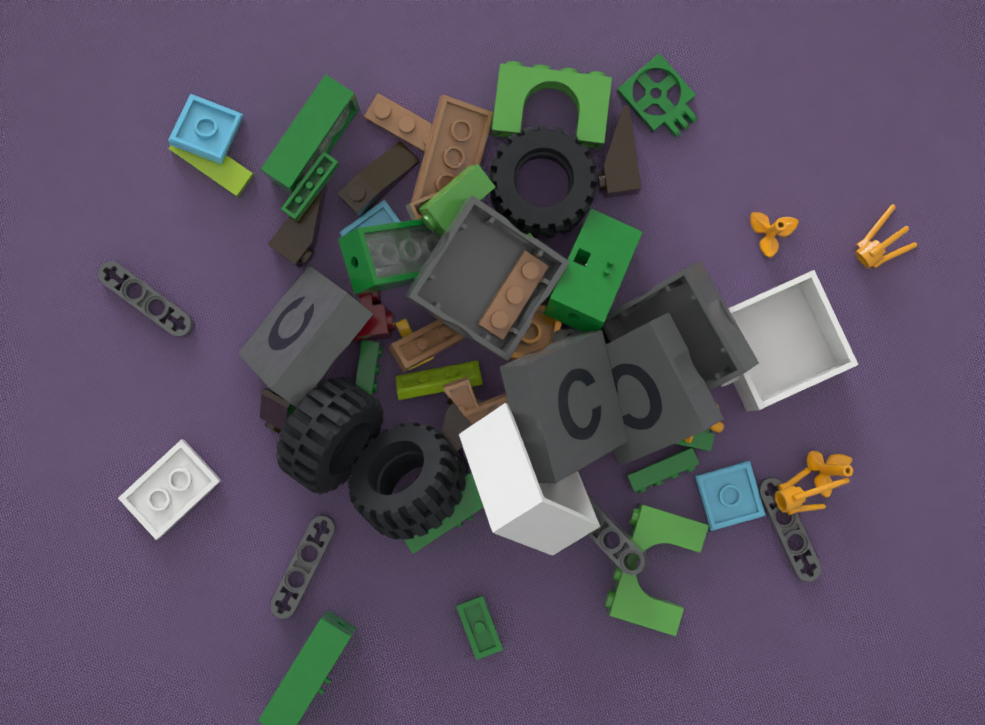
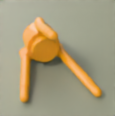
M894 204L890 205L887 211L884 212L865 238L856 244L859 249L855 251V255L867 269H870L872 266L876 269L882 263L917 247V243L913 242L883 256L886 253V247L909 231L908 226L903 227L882 243L877 240L870 241L896 208Z
M806 467L789 481L778 485L779 491L775 493V501L778 508L784 513L787 512L788 515L797 512L825 509V504H802L805 503L807 497L850 482V479L843 478L803 491L801 487L793 485L811 472Z

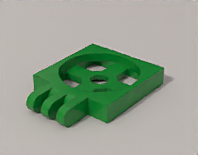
M660 53L616 91L652 133L663 124L674 137H677L681 132L675 126L676 123L682 130H686L689 127V124L683 118L684 116L691 123L697 120L696 115L686 105L696 94ZM653 69L663 70L667 77L660 83H654L646 73ZM638 82L645 92L644 96L635 103L633 85ZM674 85L680 89V99L675 106L666 97L667 91ZM652 89H659L661 96L657 99L653 98L650 94ZM651 105H658L665 114L657 116L647 114L644 111Z

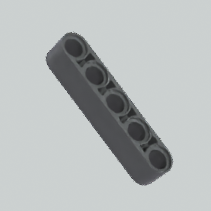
M587 492L593 510L600 517V527L589 533L588 536L624 573L636 575L644 572L649 564L645 551ZM611 532H616L620 537V544L615 549L611 548L607 543V537ZM632 553L637 554L641 560V564L636 570L631 569L627 564V558Z

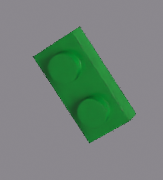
M483 594L456 604L476 660L502 651L503 646Z

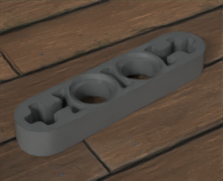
M112 261L106 262L100 267L98 271L99 280L160 327L176 337H186L192 333L194 329L193 318L131 271ZM110 269L113 271L118 269L116 274L126 281L121 284L114 279L109 280L110 276L107 272ZM133 284H140L142 287V294L137 299H131L128 294V289ZM156 300H161L165 305V310L161 315L155 316L151 313V304ZM170 315L179 320L185 318L183 323L186 328L175 331L177 325L167 318Z
M764 478L757 486L762 505L791 569L799 579L807 582L814 581L821 574V565L798 514L790 515V519L786 524L778 523L776 513L779 508L777 504L770 507L769 504L775 503L771 495H765L764 492L768 489V483L772 486H777V488L778 485L783 483L777 478ZM793 534H798L802 539V545L797 550H791L787 543L788 538ZM802 555L806 563L813 564V567L810 568L811 574L808 575L801 572L800 569L804 567L800 558L794 560L793 556Z
M319 515L310 522L271 600L270 608L273 615L277 618H288L297 610L335 534L336 523L330 516ZM325 520L328 522L326 527L330 531L329 533L324 532L321 535L319 541L325 542L322 547L317 541L308 540V537L311 535L315 538L319 531L315 527L316 523L320 524ZM308 545L315 547L318 552L317 558L311 562L306 561L302 556L303 548ZM299 571L304 575L305 582L301 587L291 585L289 577L292 572ZM285 587L290 592L298 593V597L293 594L288 601L291 610L286 609L284 612H281L279 610L281 605L277 601H282L288 591H283V588Z

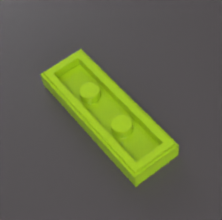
M171 145L168 148L238 198L254 177L252 172L227 155L221 165Z
M476 360L397 375L395 378L398 399L403 400L445 392L443 385L464 377H468L471 387L482 385L479 362Z

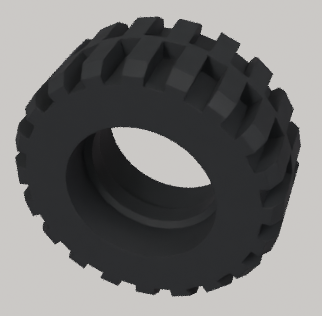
M539 125L537 130H532L530 126L522 129V133L519 135L516 133L508 137V142L501 144L498 148L497 155L491 163L489 179L495 188L490 192V198H492L495 211L508 219L520 232H530L534 238H538V236L551 238L555 237V234H564L570 231L571 227L577 226L582 221L596 194L598 174H595L596 163L594 158H590L588 155L590 150L585 144L580 145L577 142L578 137L571 133L568 136L563 133V128L557 126L555 130H548V125ZM534 159H549L563 167L569 178V189L564 199L551 207H537L526 202L519 195L516 187L517 174L525 163Z
M331 378L318 384L316 389H312L307 393V397L298 403L294 413L288 417L285 428H282L279 435L281 439L277 442L276 459L280 469L313 493L325 494L336 490L340 484L348 481V478L351 476L350 469L352 464L357 462L356 456L360 450H364L368 446L366 443L371 438L376 439L381 431L380 425L383 424L384 419L383 409L379 400L346 378Z
M408 422L407 426L397 424L391 430L385 429L379 432L380 436L376 439L371 438L366 443L368 446L364 450H360L356 456L357 462L353 463L350 469L352 476L348 479L350 501L354 504V508L377 532L386 535L388 538L400 539L401 537L403 540L414 539V535L422 537L429 534L428 530L439 528L443 525L441 522L446 517L450 518L452 516L454 506L459 505L463 495L460 492L465 490L466 479L464 477L466 476V470L459 454L438 429H434L428 424L420 425L415 422ZM423 467L413 484L399 493L392 494L395 485L405 474L413 469Z

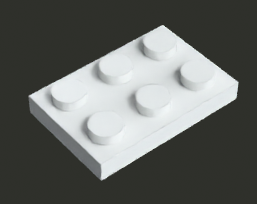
M181 439L118 499L145 529L158 540L222 480L184 439Z

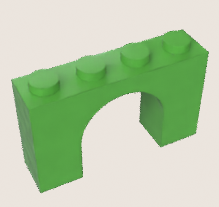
M508 61L506 64L500 63L492 137L508 138L514 133L519 135L523 108L527 100L538 91L555 89L567 94L576 106L577 142L580 145L585 144L591 149L602 150L605 141L612 77H608L605 73L599 71L584 74L578 73V70L573 68H563L559 71L551 70L549 66L540 64L534 65V67H526L516 61Z
M479 164L468 166L418 209L423 215L421 219L430 230H435L441 238L466 198L474 196L478 200H482L495 186ZM524 232V234L534 238L530 232Z
M639 503L638 509L633 508L630 515L629 524L632 525L629 536L644 551L656 544L670 543L701 553L709 525ZM635 553L630 554L627 558L628 566L636 570L640 557ZM615 565L612 579L616 580L613 591L608 590L604 602V607H607L609 616L676 636L684 608L679 604L648 595L640 588L636 575H628Z

